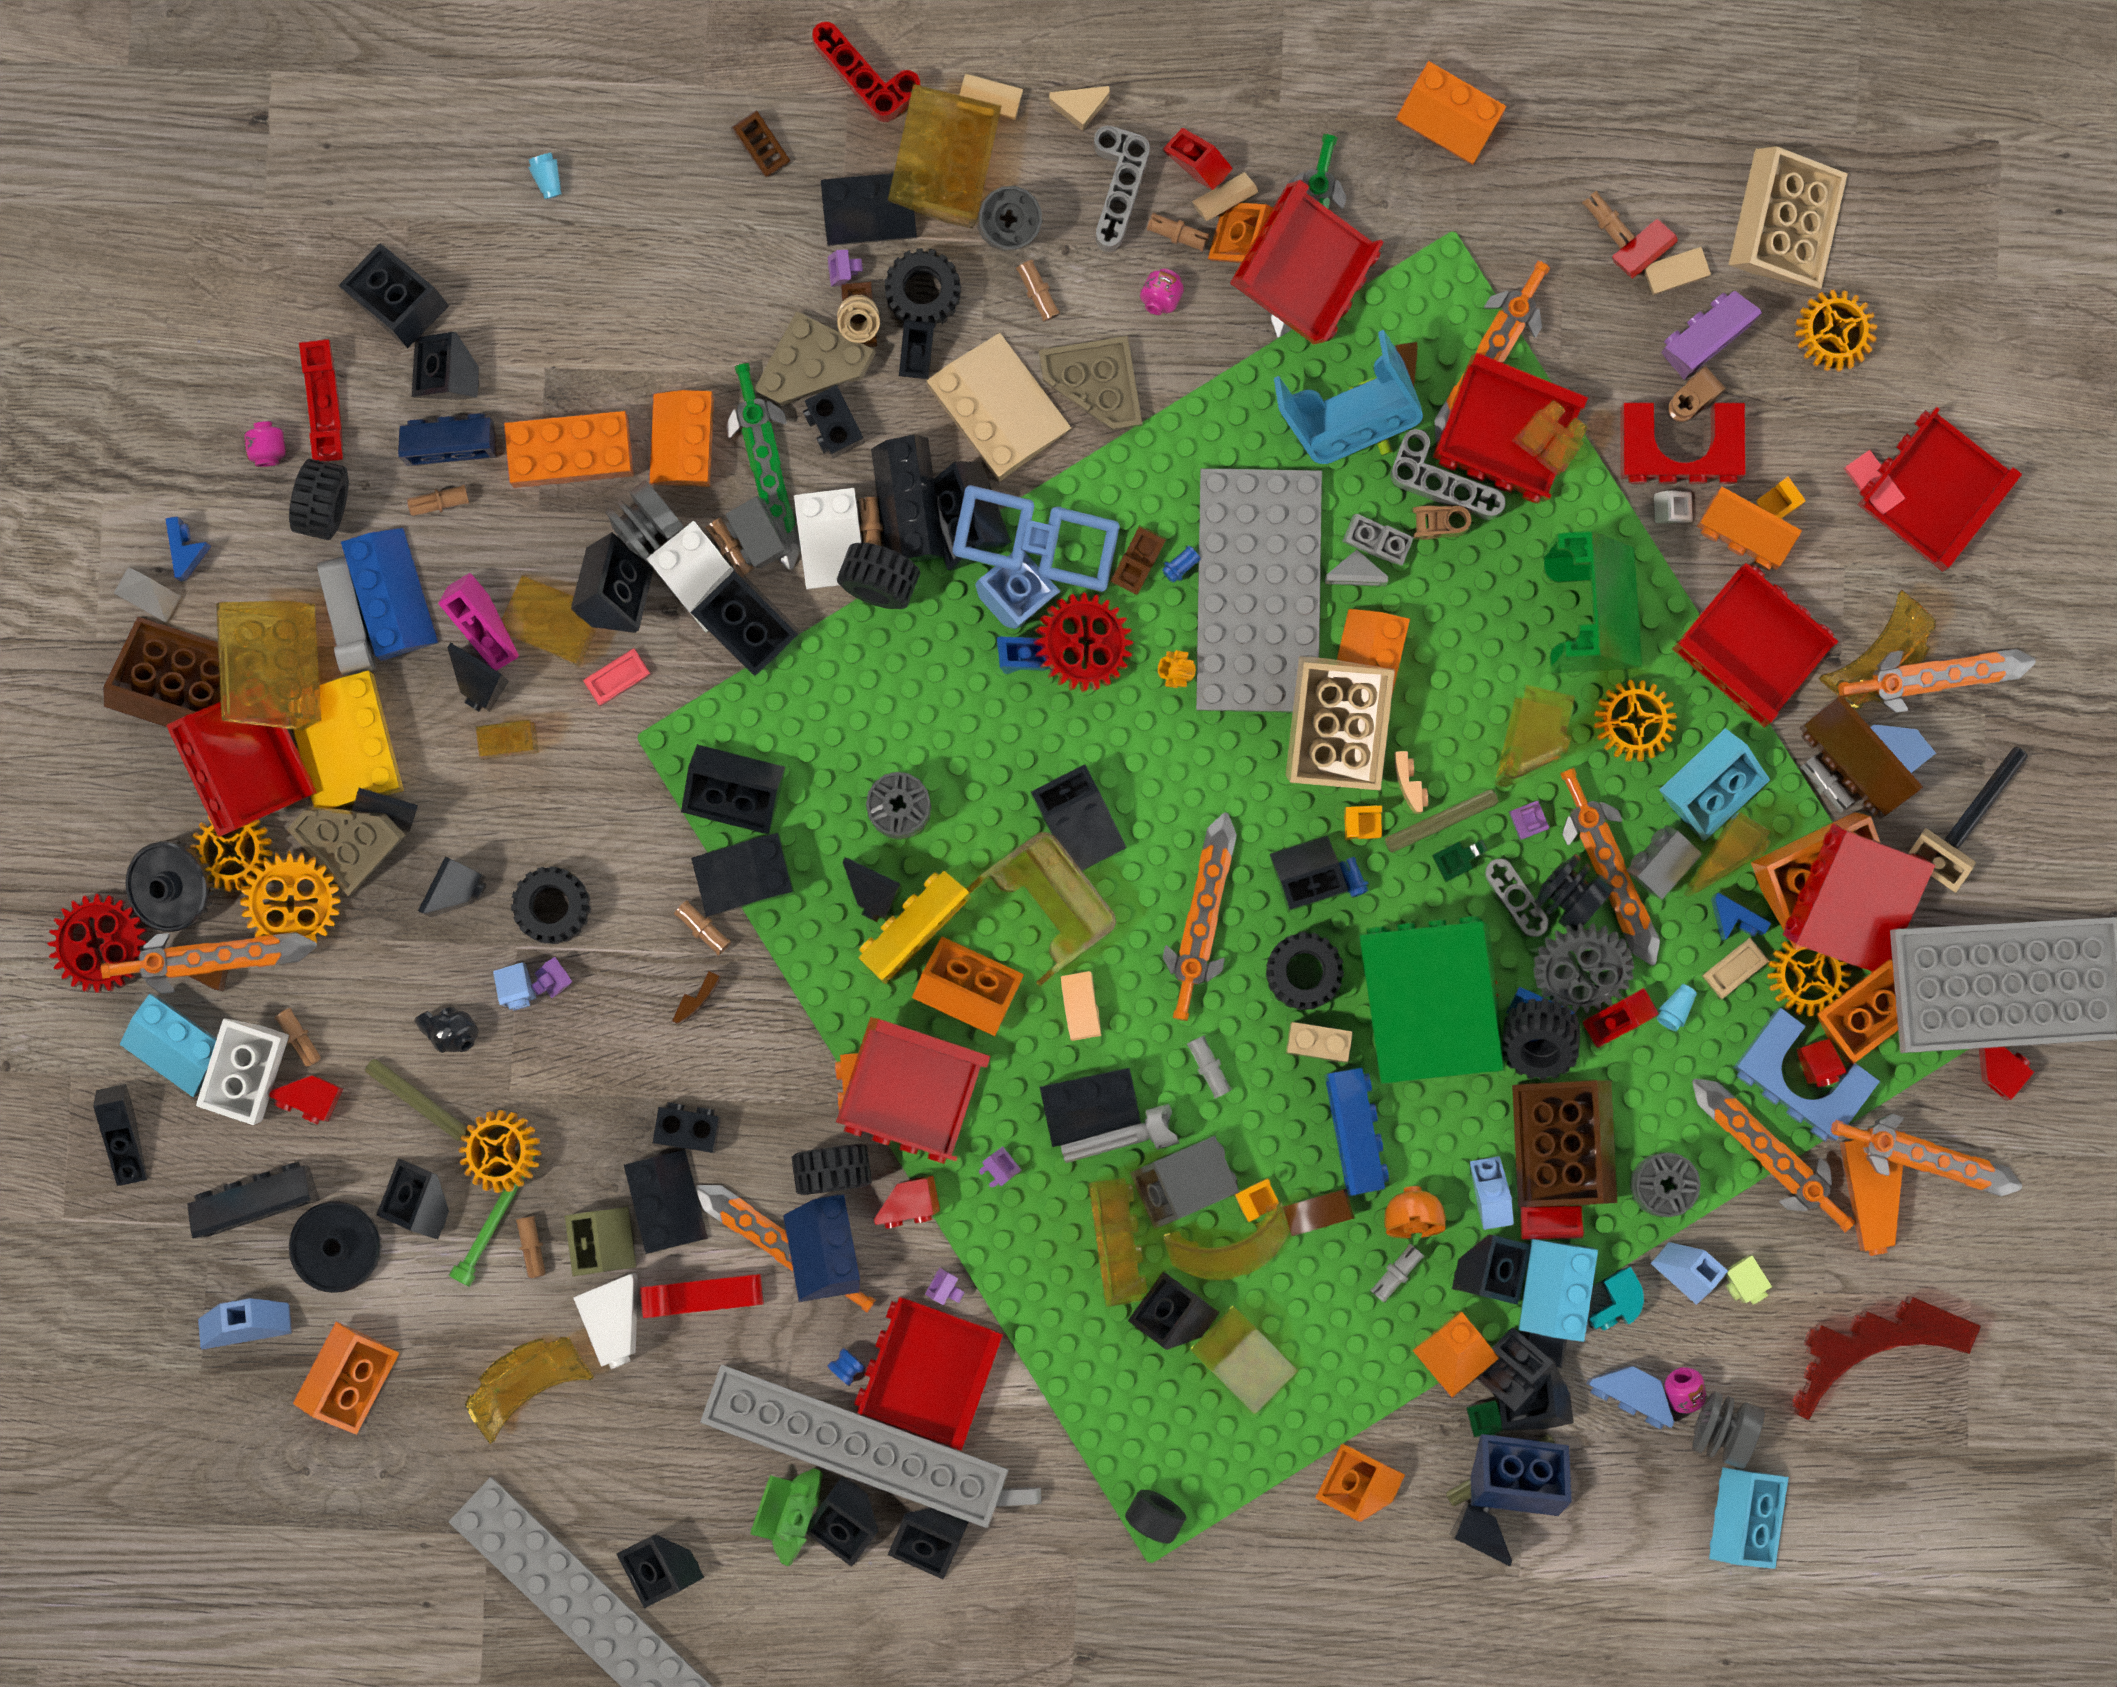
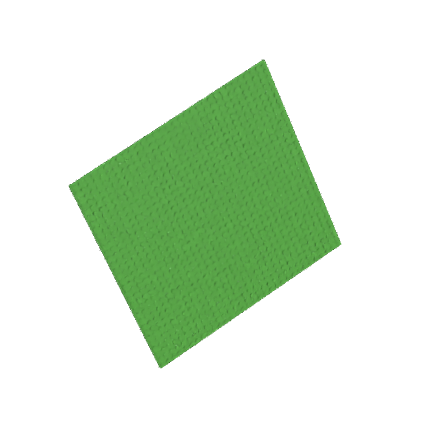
M1449 232L1363 285L1359 291L1354 293L1350 300L1352 301V306L1339 319L1336 325L1338 330L1330 341L1313 345L1292 329L1143 421L1142 426L1132 428L1021 497L1034 502L1031 521L1048 524L1052 508L1062 507L1114 520L1119 523L1117 543L1108 586L1105 591L1100 592L1051 580L1060 590L1059 594L1026 620L1021 627L1013 629L1004 626L981 601L977 593L976 582L995 566L975 562L953 571H948L943 557L916 562L914 564L919 568L920 576L907 608L886 609L871 605L857 598L799 634L756 676L747 668L742 669L645 729L637 736L640 745L680 809L682 808L688 766L697 744L785 767L782 788L769 835L774 833L780 835L795 894L743 907L742 909L837 1062L841 1061L840 1055L859 1053L870 1017L990 1056L987 1068H980L952 1155L957 1157L956 1161L946 1158L945 1164L927 1159L929 1152L918 1150L917 1155L900 1150L901 1143L892 1140L889 1146L909 1179L934 1176L940 1211L932 1216L1145 1560L1149 1563L1162 1558L1438 1384L1437 1379L1412 1350L1458 1311L1463 1312L1491 1348L1511 1327L1518 1332L1522 1331L1519 1330L1528 1262L1518 1305L1452 1289L1458 1259L1488 1234L1529 1245L1532 1242V1239H1521L1512 1085L1608 1080L1612 1083L1617 1203L1562 1205L1582 1206L1583 1238L1539 1239L1592 1247L1598 1250L1593 1286L1771 1174L1741 1143L1697 1105L1692 1084L1693 1079L1719 1082L1748 1109V1112L1798 1157L1823 1141L1811 1132L1813 1127L1803 1120L1801 1123H1798L1787 1115L1786 1111L1788 1108L1778 1102L1774 1105L1761 1095L1764 1091L1756 1084L1749 1086L1737 1077L1739 1072L1733 1068L1774 1011L1782 1008L1805 1025V1028L1783 1058L1782 1076L1785 1084L1795 1095L1804 1099L1815 1100L1826 1095L1836 1083L1824 1087H1817L1816 1083L1807 1084L1796 1052L1798 1048L1828 1039L1817 1017L1819 1012L1816 1006L1813 1016H1807L1806 1007H1804L1801 1015H1796V1004L1789 1010L1784 1009L1788 999L1785 997L1777 1002L1775 997L1781 993L1780 989L1770 991L1769 986L1777 984V980L1767 979V974L1776 973L1777 969L1769 967L1768 963L1723 999L1716 995L1702 975L1748 938L1754 941L1769 962L1780 961L1773 955V952L1779 950L1785 954L1786 952L1781 944L1785 941L1791 946L1792 944L1788 938L1783 936L1784 930L1760 889L1751 862L1833 822L1770 724L1766 727L1761 726L1672 650L1673 646L1700 614L1577 421L1560 463L1563 467L1555 476L1549 492V494H1552L1551 498L1544 502L1540 501L1539 504L1523 499V493L1512 490L1511 493L1502 491L1495 487V482L1484 479V481L1472 479L1467 476L1468 471L1457 467L1456 470L1447 469L1439 465L1440 460L1433 458L1437 446L1434 420L1454 386L1457 385L1465 372L1470 357L1476 353L1490 325L1502 309H1484L1488 299L1496 294L1455 232ZM1384 330L1394 346L1417 342L1418 350L1414 389L1422 408L1423 418L1421 422L1415 427L1389 437L1388 440L1393 452L1381 456L1378 445L1375 443L1328 464L1314 462L1279 411L1274 378L1280 376L1292 395L1303 390H1314L1325 401L1348 391L1350 387L1355 388L1359 383L1377 377L1374 372V363L1382 356L1379 331ZM1520 334L1503 363L1551 382ZM1419 429L1426 432L1430 439V446L1424 463L1498 490L1505 498V507L1501 514L1493 520H1485L1471 515L1470 528L1463 536L1429 540L1413 539L1403 565L1400 566L1352 547L1342 541L1353 514H1359L1383 526H1390L1414 538V533H1416V514L1413 513L1412 508L1418 506H1447L1398 488L1391 481V470L1404 436L1410 430ZM1411 438L1407 441L1409 449L1413 452H1419L1424 447L1422 441L1418 438ZM1401 466L1397 469V475L1402 480H1409L1413 477V472L1409 467ZM1200 469L1322 471L1319 658L1337 660L1348 609L1383 612L1410 619L1391 698L1381 790L1290 783L1286 777V766L1293 713L1196 711L1199 562L1181 576L1182 580L1180 582L1177 580L1172 583L1164 575L1162 569L1165 567L1164 563L1166 561L1170 563L1187 546H1191L1199 555ZM1432 476L1425 480L1428 489L1436 491L1441 488V481L1438 478ZM1458 487L1454 489V496L1459 501H1467L1470 498L1469 491L1466 488ZM1476 493V497L1471 505L1476 506L1477 502L1481 501L1478 500L1481 495L1480 493ZM1489 498L1487 502H1483L1487 504L1486 510L1492 511L1494 507H1497L1494 505V499ZM1006 506L1000 510L1011 542L996 554L1009 556L1013 552L1021 510ZM1459 514L1452 515L1448 520L1451 527L1456 529L1462 528L1466 524L1464 517ZM1425 517L1426 528L1428 529V518ZM1061 520L1052 567L1097 578L1106 531ZM1141 525L1167 538L1139 594L1136 595L1111 582V579L1138 527ZM1594 531L1634 547L1642 668L1551 674L1550 653L1552 649L1561 642L1575 641L1578 638L1579 625L1593 624L1591 581L1558 583L1551 581L1544 572L1543 552L1557 533ZM1357 549L1388 576V583L1386 586L1325 584V578L1331 570ZM1026 552L1039 567L1042 556ZM1082 593H1086L1088 601L1094 595H1098V604H1102L1107 599L1110 600L1108 609L1111 611L1118 607L1117 619L1127 618L1121 625L1122 628H1130L1132 630L1125 635V639L1133 641L1132 645L1125 647V650L1132 653V656L1125 659L1122 658L1128 665L1127 668L1124 670L1116 668L1120 677L1113 679L1109 676L1111 684L1105 687L1100 682V689L1093 691L1090 684L1085 692H1081L1079 684H1077L1074 690L1070 691L1069 681L1059 686L1058 680L1060 676L1056 674L1051 678L1048 677L1052 669L1045 671L1018 670L1004 674L1000 668L997 637L1042 638V635L1035 631L1038 627L1046 626L1040 621V618L1043 615L1051 617L1047 609L1050 606L1058 609L1057 601L1062 598L1068 604V596L1074 594L1077 601H1079ZM1081 616L1084 629L1086 618L1084 616ZM1064 620L1062 624L1064 631L1068 634H1074L1075 627L1073 623ZM1093 621V631L1098 635H1103V624L1099 621ZM1083 637L1078 640V643L1083 644L1084 648L1089 646V642H1085ZM1064 650V661L1073 665L1075 663L1074 654L1069 650ZM1100 651L1093 652L1094 662L1098 665H1103L1105 662L1104 655ZM1167 651L1188 652L1187 659L1194 661L1196 667L1195 676L1190 682H1187V687H1166V679L1160 678L1158 664L1163 657L1167 656ZM1083 656L1082 668H1083V669H1086V665H1085V661H1084V656ZM1633 680L1635 689H1638L1639 682L1644 680L1646 682V691L1653 684L1657 685L1654 695L1658 696L1663 691L1666 692L1667 695L1661 702L1664 705L1672 701L1673 706L1667 709L1666 712L1667 714L1676 713L1677 715L1676 719L1668 720L1669 724L1676 726V730L1665 732L1673 738L1672 741L1667 743L1661 740L1665 747L1663 752H1659L1653 747L1655 757L1652 759L1647 756L1646 752H1643L1644 760L1642 762L1637 761L1636 753H1633L1631 761H1625V751H1622L1618 758L1614 757L1613 755L1617 747L1613 745L1609 750H1605L1604 746L1610 742L1609 739L1606 737L1603 740H1598L1597 738L1599 734L1605 732L1604 728H1594L1595 723L1603 721L1602 718L1594 716L1595 711H1605L1598 704L1599 700L1604 699L1610 702L1605 693L1610 689L1618 695L1615 687L1616 684L1621 683L1624 689L1627 690V681ZM1637 697V701H1639L1640 707L1644 712L1658 714L1651 703ZM1628 698L1617 702L1612 711L1611 719H1617L1626 715ZM1633 712L1631 713L1632 717L1625 722L1633 723L1638 730V725L1645 720L1636 718ZM1659 723L1645 726L1644 737L1642 738L1643 745L1654 739L1659 729ZM1613 728L1616 735L1622 741L1634 745L1627 730ZM1726 728L1748 745L1770 781L1709 838L1702 841L1670 807L1659 789ZM1408 751V759L1413 758L1414 777H1409V782L1421 781L1422 788H1427L1428 806L1423 807L1421 814L1413 813L1402 794L1394 766L1395 752ZM1085 764L1127 848L1072 876L1031 796V791ZM1574 767L1576 777L1587 802H1604L1618 809L1623 821L1617 822L1605 819V822L1608 823L1621 852L1626 869L1631 866L1634 856L1644 851L1651 843L1652 836L1666 825L1678 830L1702 853L1662 900L1650 894L1630 875L1642 904H1644L1659 937L1660 944L1655 965H1650L1631 952L1634 969H1632L1633 979L1628 980L1629 989H1621V999L1615 996L1611 997L1612 1004H1615L1645 988L1658 1011L1672 994L1680 988L1681 984H1685L1694 989L1697 995L1694 998L1695 1000L1684 1027H1679L1677 1031H1672L1659 1023L1656 1017L1637 1028L1596 1048L1582 1021L1610 1005L1602 1002L1600 1011L1592 1005L1590 1006L1589 1013L1584 1011V1007L1579 1006L1577 1012L1574 1013L1578 1017V1023H1580L1577 1063L1574 1067H1570L1568 1073H1560L1557 1078L1547 1077V1080H1540L1539 1077H1534V1079L1527 1078L1526 1074L1519 1075L1515 1073L1516 1068L1510 1069L1507 1065V1060H1504L1506 1071L1381 1084L1360 943V935L1367 934V928L1385 927L1391 931H1398L1397 925L1416 923V928L1428 927V921L1446 920L1447 925L1459 924V918L1477 916V918L1489 924L1495 980L1498 983L1496 984V989L1499 994L1497 998L1502 1038L1505 1016H1508L1506 1011L1519 986L1543 997L1541 988H1537L1534 976V958L1539 956V947H1546V938L1556 940V930L1563 935L1567 933L1566 929L1558 923L1565 910L1559 907L1548 915L1545 911L1553 902L1549 897L1540 906L1548 919L1546 931L1537 937L1526 936L1487 882L1485 869L1495 859L1508 861L1534 899L1537 898L1541 885L1558 865L1570 859L1575 853L1581 860L1573 870L1578 873L1588 863L1591 867L1584 879L1590 882L1598 876L1580 839V832H1578L1569 846L1563 838L1562 833L1566 818L1570 816L1572 809L1577 807L1560 773ZM894 772L908 773L919 779L928 791L932 806L930 820L925 828L914 837L903 840L888 838L878 832L870 821L866 808L867 795L874 782L885 774ZM1489 789L1495 792L1498 798L1496 805L1395 852L1388 850L1385 844L1386 837ZM899 797L897 801L892 800L890 803L894 807V812L897 813L900 808L905 809L907 807L903 803L902 797ZM1539 801L1549 829L1520 840L1509 812ZM1382 806V837L1379 839L1345 840V807ZM683 813L707 853L768 835ZM1223 813H1228L1237 836L1217 916L1218 922L1210 958L1207 961L1208 965L1212 961L1224 958L1222 972L1209 982L1203 981L1202 984H1194L1188 1010V1021L1177 1020L1173 1018V1014L1177 1007L1182 982L1175 978L1174 973L1171 974L1163 960V953L1167 945L1177 954L1178 958L1180 957V947L1188 912L1191 908L1206 831ZM1328 835L1339 863L1342 861L1347 863L1346 859L1356 858L1364 881L1369 883L1367 885L1368 892L1352 898L1350 893H1346L1288 912L1269 854ZM1483 840L1488 851L1469 860L1473 869L1445 883L1432 855L1458 841L1462 848L1465 849ZM845 857L901 884L902 890L887 920L892 915L897 919L905 911L902 905L914 893L919 896L926 889L923 884L934 872H937L939 875L943 871L948 873L969 892L971 897L886 985L858 957L862 954L859 948L870 937L876 940L884 932L880 927L887 920L879 918L878 922H875L861 915L863 909L857 905L842 863ZM1497 865L1493 866L1494 872L1491 876L1494 880L1500 878L1504 883V886L1499 887L1502 893L1510 885L1517 884L1514 878L1510 882L1506 880L1504 873L1507 870L1504 866L1501 868L1497 867ZM1518 889L1511 890L1508 894V902L1514 907L1523 905L1525 901L1524 893ZM1720 893L1769 921L1771 924L1766 933L1763 935L1756 934L1753 937L1739 929L1740 923L1736 922L1728 938L1722 941L1711 902L1713 895ZM1607 898L1583 926L1584 930H1588L1590 925L1595 923L1596 931H1599L1603 926H1607L1608 935L1616 931L1619 940L1625 939L1616 919L1615 911L1609 898ZM1531 903L1524 910L1516 912L1519 918L1523 914L1526 915L1529 920L1528 924H1526L1528 930L1532 928L1536 931L1540 930L1538 924L1541 922V919L1539 917L1533 918L1528 912L1534 909ZM1302 932L1319 934L1318 936L1328 939L1337 948L1338 954L1343 961L1344 975L1339 990L1330 1001L1311 1010H1297L1296 1008L1285 1006L1270 991L1268 980L1266 979V964L1276 945L1286 937ZM941 936L1024 974L996 1036L912 998L921 974ZM1801 950L1791 958L1808 964L1815 958L1817 952ZM1302 953L1294 956L1289 961L1286 973L1288 980L1293 986L1306 990L1315 987L1320 982L1323 969L1320 961L1315 956ZM1825 959V963L1822 966V974L1829 980L1828 983L1831 984L1832 970L1830 964ZM1849 963L1841 966V971L1851 972V976L1841 978V981L1849 983L1850 986L1848 989L1838 988V990L1844 994L1872 972ZM1786 966V982L1790 990L1793 991L1796 976ZM1814 966L1808 970L1801 969L1806 975L1804 983H1807L1809 980L1816 981L1812 976ZM1091 971L1096 1005L1099 1010L1101 1036L1071 1041L1064 1006L1061 976ZM1809 986L1801 994L1800 998L1817 1000L1826 992ZM1295 1022L1352 1031L1348 1062L1342 1063L1286 1054L1290 1023ZM1896 1031L1855 1062L1880 1082L1848 1125L1969 1049L1900 1053L1899 1031ZM1203 1035L1206 1037L1205 1039L1215 1059L1220 1060L1221 1065L1219 1066L1229 1086L1232 1088V1090L1217 1098L1213 1097V1093L1204 1075L1199 1074L1197 1070L1199 1066L1190 1048L1187 1046V1043ZM1836 1050L1846 1070L1847 1067L1852 1063L1844 1061L1839 1052ZM1130 1068L1141 1123H1146L1147 1109L1165 1104L1170 1105L1172 1114L1168 1128L1172 1133L1176 1134L1180 1144L1157 1150L1154 1142H1151L1149 1139L1144 1142L1065 1163L1061 1150L1062 1147L1052 1148L1039 1087ZM1362 1068L1363 1074L1369 1073L1372 1091L1367 1092L1369 1104L1374 1103L1376 1107L1378 1121L1373 1122L1375 1134L1381 1135L1383 1152H1378L1380 1164H1386L1389 1182L1384 1183L1385 1189L1348 1196L1354 1219L1291 1236L1283 1209L1284 1206L1346 1189L1324 1075ZM1215 1136L1224 1148L1225 1160L1229 1169L1233 1171L1237 1178L1239 1192L1268 1178L1280 1204L1279 1207L1247 1222L1235 1195H1232L1154 1229L1130 1172ZM1003 1146L1020 1167L1021 1171L1002 1186L998 1184L995 1187H990L989 1184L994 1180V1177L989 1171L981 1175L979 1170L984 1166L982 1162ZM1666 1152L1679 1154L1691 1161L1698 1171L1701 1182L1699 1197L1693 1207L1682 1215L1674 1217L1652 1216L1640 1209L1633 1200L1630 1189L1631 1175L1637 1164L1647 1156ZM1500 1156L1512 1199L1514 1225L1483 1230L1477 1207L1470 1161ZM1670 1177L1667 1180L1660 1181V1185L1664 1187V1193L1667 1190L1674 1189V1185L1670 1183ZM1406 1187H1421L1422 1191L1436 1196L1443 1205L1446 1215V1230L1429 1237H1422V1233L1411 1234L1412 1238L1406 1239L1388 1236L1386 1234L1384 1217L1389 1201L1394 1196L1404 1193L1403 1189ZM1410 1243L1425 1257L1407 1275L1408 1280L1406 1283L1401 1282L1387 1299L1386 1303H1384L1370 1289L1387 1272L1388 1269L1386 1267L1388 1264L1391 1263L1393 1265ZM1163 1271L1220 1312L1202 1338L1169 1350L1164 1349L1128 1322L1130 1316ZM1144 1489L1157 1492L1176 1503L1185 1512L1186 1520L1172 1543L1164 1544L1154 1541L1139 1533L1127 1522L1125 1513L1138 1491Z

